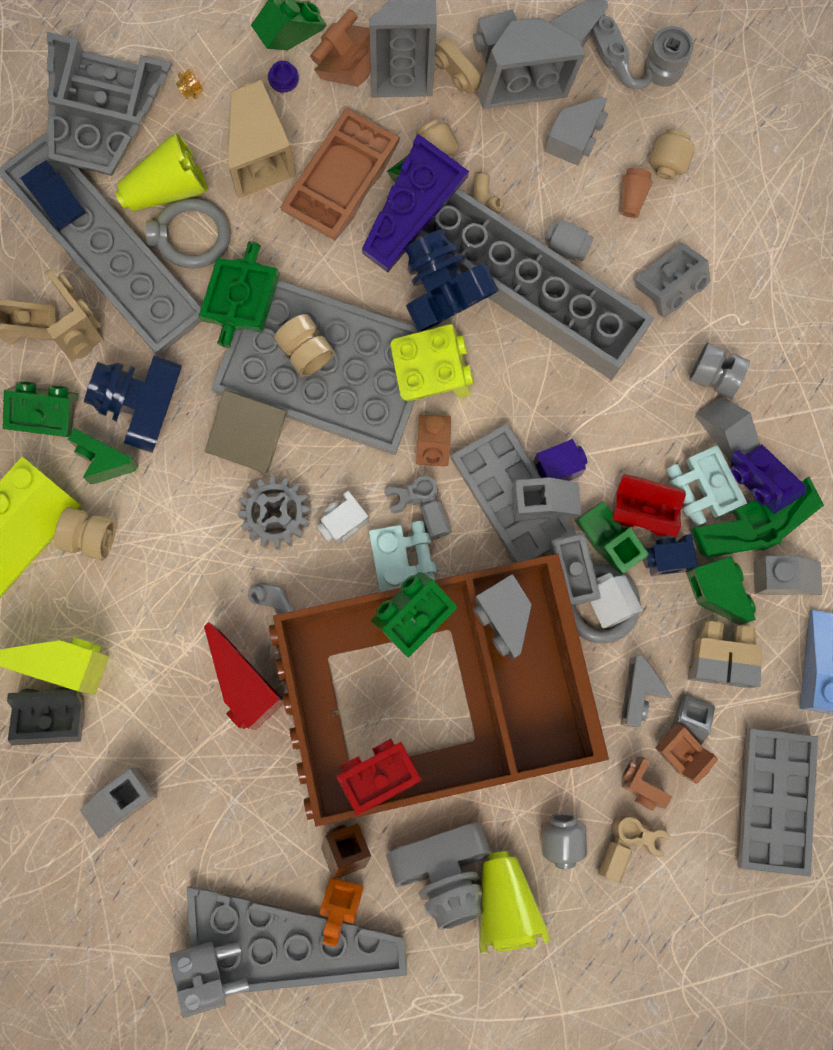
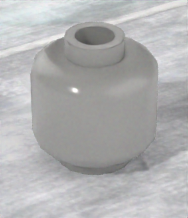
M555 814L550 816L549 821L543 824L541 830L542 854L548 861L555 863V867L571 869L576 866V862L582 861L586 857V827L581 821L577 820L575 815Z

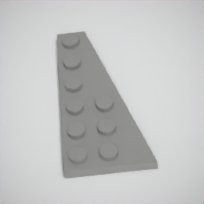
M193 886L187 887L190 947L212 941L213 946L217 948L239 941L241 954L217 962L222 984L247 978L249 991L246 992L407 975L403 936L343 922L337 947L323 944L325 936L323 932L328 918Z

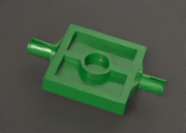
M249 241L247 243L244 258L236 260L217 258L199 318L203 322L222 326L217 344L222 347H231L235 330L245 329L263 333L280 272L277 268L263 266L256 262L261 245L256 242L252 243Z

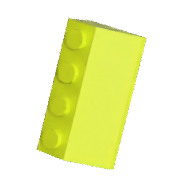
M21 457L0 480V598L54 539L58 520L65 508L70 507L79 510L82 505L24 457Z

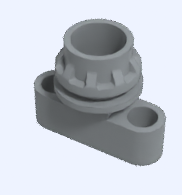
M481 822L470 823L399 847L386 854L396 887L410 885L430 878L431 884L421 889L419 896L422 900H428L424 904L425 910L436 920L439 930L463 925L479 918L483 914L479 904L482 890L480 885L474 884L479 880L477 872L462 873L460 869L462 866L482 860L491 854Z

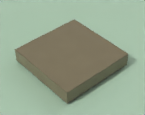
M226 389L223 391L205 452L254 470L268 473L288 411Z

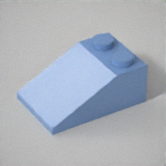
M811 610L800 709L832 715L833 613Z

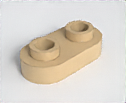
M447 37L436 43L435 63L441 70L445 69L452 77L455 87L460 92L464 91L467 94L477 90L480 87L481 78L467 57Z

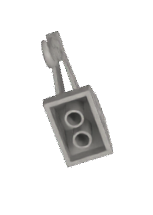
M585 0L550 22L541 18L511 21L491 50L477 95L483 109L566 98L585 57L583 46L591 35L604 63L616 72L619 80L628 88L644 89L648 87L652 82L653 74L651 69H647L646 77L642 80L636 79L630 74L628 69V48L615 20L605 15L608 2L606 0Z

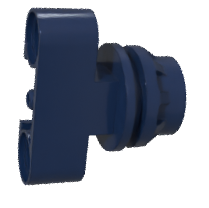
M444 230L429 233L405 247L409 258L407 270L410 275H417L412 279V283L414 286L423 284L427 291L426 294L406 305L418 333L438 325L499 291L486 263L475 266L461 274L459 266L466 260L464 255L456 256L459 248L456 243L447 238Z
M154 355L145 382L132 378L135 370L133 366H130L129 371L126 372L122 370L124 364L117 362L106 365L97 362L86 391L84 403L94 406L101 415L106 416L108 411L114 413L112 420L116 422L120 411L133 415L124 444L153 453L182 365Z

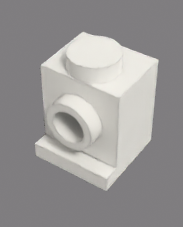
M349 491L343 494L345 502L342 504L335 502L324 510V517L320 519L321 523L316 526L327 542L333 539L337 546L369 523L368 515Z

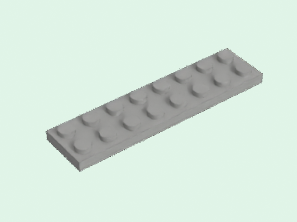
M47 133L43 134L0 167V177L157 356H160L202 322L199 318L201 310L199 304L77 167L49 161ZM46 160L54 171L59 173L85 211L83 216L60 231L20 179V177Z

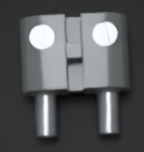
M211 941L169 953L183 1018L226 1006V997L249 991L247 978L222 984L217 964L219 960L241 954L239 941L217 948L213 946Z

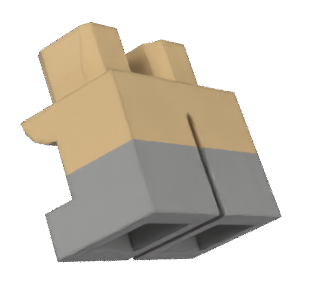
M715 621L703 622L699 639L693 640L694 656L693 664L689 669L688 680L714 684L721 683L722 685L743 688L761 687L762 646L756 645L755 627L734 626L732 642L722 640L724 623Z

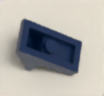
M47 160L20 177L59 231L85 214L84 209L62 177L54 171Z

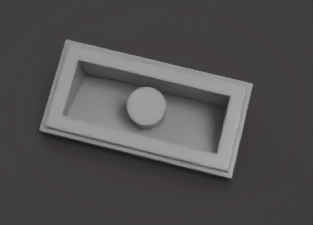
M585 533L551 540L549 543L551 554L559 553L571 606L601 599Z

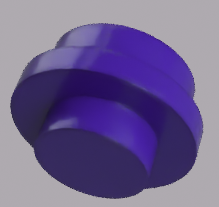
M278 61L272 65L268 72L269 84L277 92H290L298 85V71L291 63Z

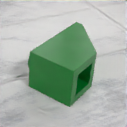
M268 0L251 24V27L267 49L288 51L324 30L327 25L319 15L318 7L310 1Z
M732 556L694 568L686 573L698 605L738 625L756 620L754 616L756 612L754 601L749 594L746 595L742 585L744 581L743 572L739 564L734 563Z

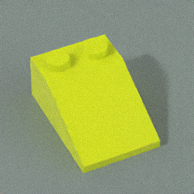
M73 637L71 643L56 640L0 649V667L78 692L96 695L109 656L99 653L102 646Z

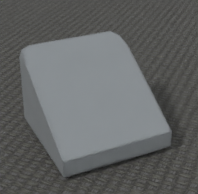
M683 694L671 729L678 723L684 726L699 744H702L711 732L715 706Z

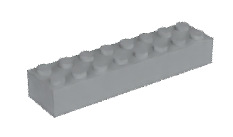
M461 189L455 192L417 238L419 239L437 230H444L447 238L456 243L459 248L456 256L464 255L466 260L459 266L461 274L475 266L486 263L499 290L488 297L490 300L611 381L654 320L653 316Z

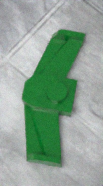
M808 476L801 481L807 486L805 495L775 514L766 506H762L754 500L732 511L737 521L702 527L698 526L690 529V534H692L700 554L709 558L756 549L765 551L780 544L783 538L824 506L810 477Z

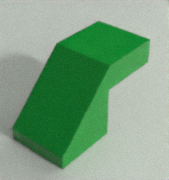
M604 501L599 502L574 520L581 531L585 533V537L592 547L620 574H624L649 555L631 527L622 528L618 521L612 520V512Z

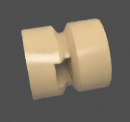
M307 314L292 318L280 327L274 336V341L282 352L291 355L290 363L300 377H306L317 372L335 354L334 349L324 336H317L319 333L317 326Z
M67 507L62 512L56 526L54 535L55 548L74 554L82 550L83 555L103 561L111 550L116 532V522L113 518L101 515L89 518L86 511Z

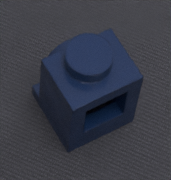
M692 534L684 535L678 542L673 537L659 539L655 541L656 545H653L651 548H645L649 555L643 559L645 568H650L651 576L689 572L698 567Z

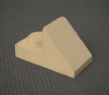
M0 299V338L11 345L20 337L53 340L46 329L56 323L54 305Z

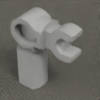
M420 476L414 482L406 484L407 488L391 487L384 491L387 498L394 495L400 497V502L390 507L392 513L402 512L407 504L413 503V505L423 503L420 510L431 540L444 537L452 532L442 502L440 500L436 501L438 488L433 478Z

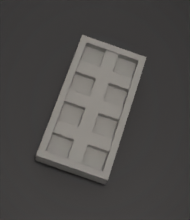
M508 424L501 426L451 455L450 459L514 563L535 559L550 551L549 543L553 539L576 535L567 518L514 520L512 487L515 480L541 477Z
M752 728L746 729L738 868L811 877L818 736Z

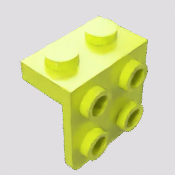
M452 324L395 338L391 341L390 345L400 396L404 401L409 402L449 391H454L458 398L471 396L469 385L474 384L473 374L470 365L465 366L463 355L468 354L464 335H458Z

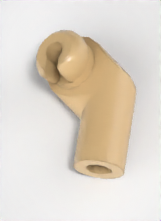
M476 174L474 176L472 197L499 214L503 209V202L500 198L496 200V196L492 197L488 193L490 177L487 174Z

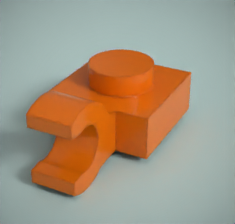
M330 877L320 907V915L328 917L323 935H325L323 944L337 947L343 922L354 924L364 886L339 879L333 880Z

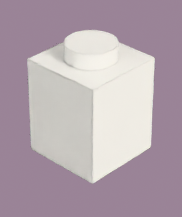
M612 573L596 579L601 599L591 601L590 603L602 628L615 626L643 611L625 575L613 577Z

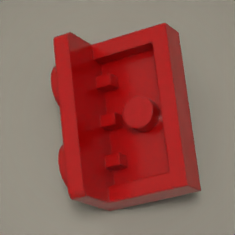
M623 474L613 500L612 520L618 521L627 527L637 526L648 529L656 535L677 537L681 528L680 510L686 497V491Z
M389 739L372 748L375 756L362 762L358 756L339 766L343 773L336 776V779L341 784L356 816L421 781L402 742L394 745L392 739Z

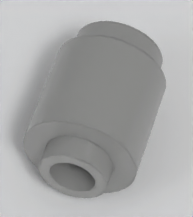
M561 219L558 224L552 222L545 240L550 242L548 248L574 261L576 258L584 261L594 237L587 235L588 231Z

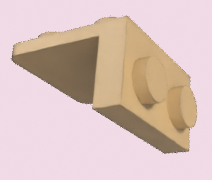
M49 269L45 273L73 311L46 330L71 362L76 359L87 356L95 345L103 341L97 331L102 326L82 298L75 292L63 274L57 277Z

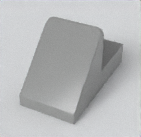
M640 656L630 658L621 725L640 727L641 721H646L649 702L644 700L645 695L664 699L672 697L645 658Z

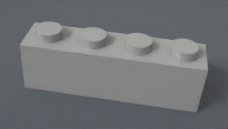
M389 0L369 19L372 98L428 97L433 95L437 29L436 0Z

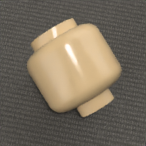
M434 120L416 131V134L424 137L454 160L453 156L459 151V144L447 123H439L438 120Z
M668 129L666 133L656 137L649 162L657 170V176L673 180L675 175H683L688 171L695 150V145L690 140V135L680 130Z

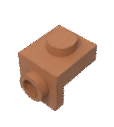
M419 414L416 464L448 466L451 442V416Z
M678 723L655 747L678 774L695 784L699 783L718 761V758L713 753L704 749L691 733Z
M638 757L636 761L631 760L622 776L626 780L622 788L637 795L635 802L647 809L654 811L656 806L666 809L672 796L642 780L650 760L644 757Z

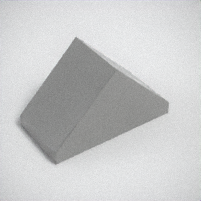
M722 396L695 415L730 462H732V454L740 450L746 455L760 446L751 413Z

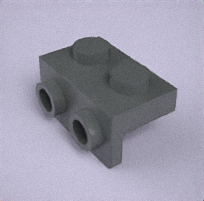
M58 687L53 691L23 689L19 693H8L7 702L12 708L8 741L12 746L81 742L85 703L78 691L66 687Z

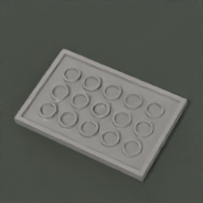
M278 280L263 333L245 329L235 330L231 347L226 350L211 389L213 393L222 395L223 391L227 389L288 411L286 418L396 455L416 400L407 402L400 396L390 344L395 338L415 334L418 331L415 326ZM302 314L310 316L319 331L317 336H324L335 351L333 358L323 368L306 377H300L290 363L291 355L282 352L274 341L275 333L280 327L292 318Z

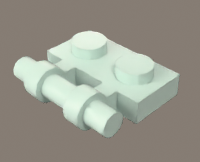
M718 445L688 458L686 463L690 472L686 474L682 473L678 464L666 469L671 479L669 482L670 486L686 491V497L683 502L685 507L682 510L686 518H691L695 527L707 523L702 510L708 507L716 519L747 504ZM695 481L704 498L697 501L689 487V484Z
M424 521L411 523L413 535L410 537H403L401 525L369 531L380 592L400 588L408 577L416 575L418 572L435 580L434 573L437 572L435 562L431 561L428 546L431 544L429 533H426ZM416 548L418 565L409 566L406 549Z

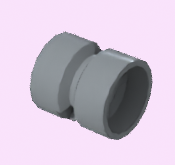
M669 26L659 30L655 35L644 66L645 74L647 69L652 70V82L654 84L671 86L680 80L694 47L690 34L683 28Z
M707 342L694 365L689 380L706 388L713 385L715 392L732 399L746 375L750 360L734 353L726 356L724 349Z

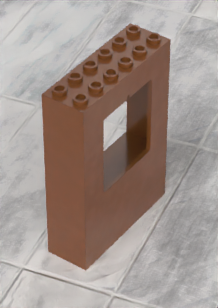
M559 553L434 580L458 607L434 633L448 630L452 634L475 740L471 743L409 756L421 781L356 816L341 784L336 779V776L343 773L339 766L349 760L340 716H332V711H337L338 707L328 658L332 655L391 643L389 638L371 622V619L376 615L378 607L385 601L391 600L401 589L387 590L273 615L274 625H269L272 645L276 649H280L281 658L276 659L279 679L287 683L288 693L282 694L286 714L293 715L295 727L289 730L293 749H300L302 762L296 765L300 784L307 783L309 797L304 799L307 820L314 819L315 827L609 760ZM513 574L532 605L521 654L510 660L508 655L504 657L500 655L492 642V638L495 637L494 632L489 624L483 626L480 623L473 608L477 606L474 602L477 595Z

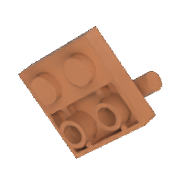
M350 9L346 11L337 23H332L321 36L322 42L312 52L310 58L318 64L314 70L320 79L358 87L367 80L371 72L370 32L367 27L353 25L358 17Z

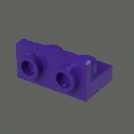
M763 445L758 446L746 455L740 450L732 454L731 472L735 480L739 484H744L753 493L756 501L760 505L766 506L773 514L805 495L807 486Z

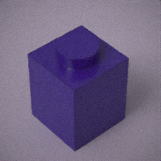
M571 439L537 453L533 462L541 478L550 477L570 481L582 476L586 470L587 457L582 447H577L574 440Z

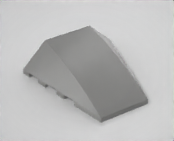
M47 32V71L49 73V89H47V100L49 103L48 159L52 162L112 176L170 71L172 63L140 55L137 65L85 52L82 50L78 39Z

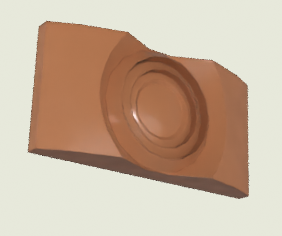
M345 108L281 205V211L335 241L354 219L370 188L382 176L399 143L400 137Z

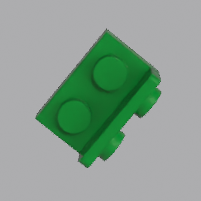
M16 382L15 386L4 390L2 429L69 437L72 432L73 403L78 401V393L68 392L69 388L65 386H48V389L36 388V383Z
M421 572L408 577L402 583L401 590L391 600L382 603L376 610V615L371 619V622L408 658L458 608L432 578Z

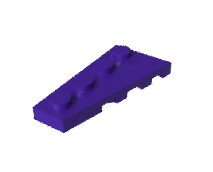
M417 134L413 147L401 167V172L394 186L392 185L387 201L382 211L379 212L362 247V254L388 273L406 252L405 247L419 237L469 176V171L424 137Z

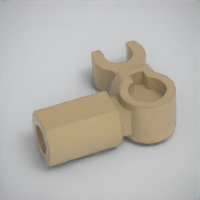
M628 816L618 817L612 826L613 835L615 836L614 842L610 841L598 874L621 883L632 854V850H630L631 844L636 847L644 845L649 854L663 857L664 852L655 848L654 841L658 837L670 840L671 836L659 829L649 831V827L636 818Z

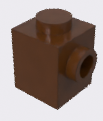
M358 823L348 827L341 825L333 828L324 837L321 849L333 880L366 868L371 854Z

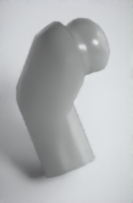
M260 583L251 587L248 591V598L253 604L273 607L277 614L294 611L283 589L278 586Z

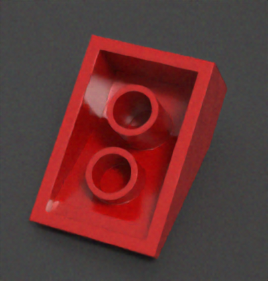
M208 622L204 629L223 700L230 708L226 714L238 728L257 730L284 705L283 698L220 629Z

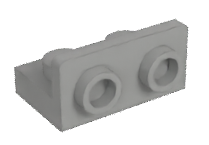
M680 243L634 279L636 288L657 303L659 315L665 318L673 311L678 310L684 302L697 292L704 290L709 284V261L684 243Z

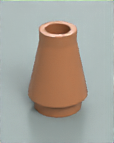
M628 168L626 175L622 176L621 215L629 218L639 217L640 210L653 183L650 179L651 173L641 168Z

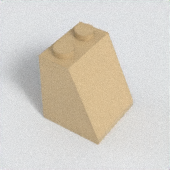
M261 80L254 83H245L238 89L231 91L228 166L238 199L296 176L291 145Z

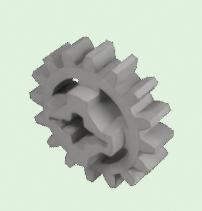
M271 476L268 485H265L261 479L257 480L259 488L255 491L248 487L246 490L250 498L240 499L241 505L246 508V510L238 512L240 519L247 520L241 525L243 531L252 530L249 535L250 540L254 542L260 537V545L263 548L267 547L269 541L273 542L276 550L280 548V542L284 540L289 546H292L291 537L295 535L298 538H302L303 534L299 528L301 526L309 527L310 525L309 521L303 518L305 515L311 514L310 507L302 506L308 501L307 495L298 496L300 492L298 484L289 488L288 478H284L281 484H277L274 476ZM270 493H280L278 496H273V497H267V496H266L267 494H270ZM294 502L297 507L295 521L289 515V510L293 507L292 504ZM255 505L260 509V516L256 519V523L253 519ZM271 508L274 510L279 509L282 515L279 518L274 515L271 517L268 511ZM272 529H283V530H284V531L281 532V533H276V534H271V533H269Z

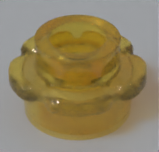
M189 69L183 74L179 72L178 77L180 80L176 82V85L187 99L191 96L196 100L199 99L198 95L204 89Z

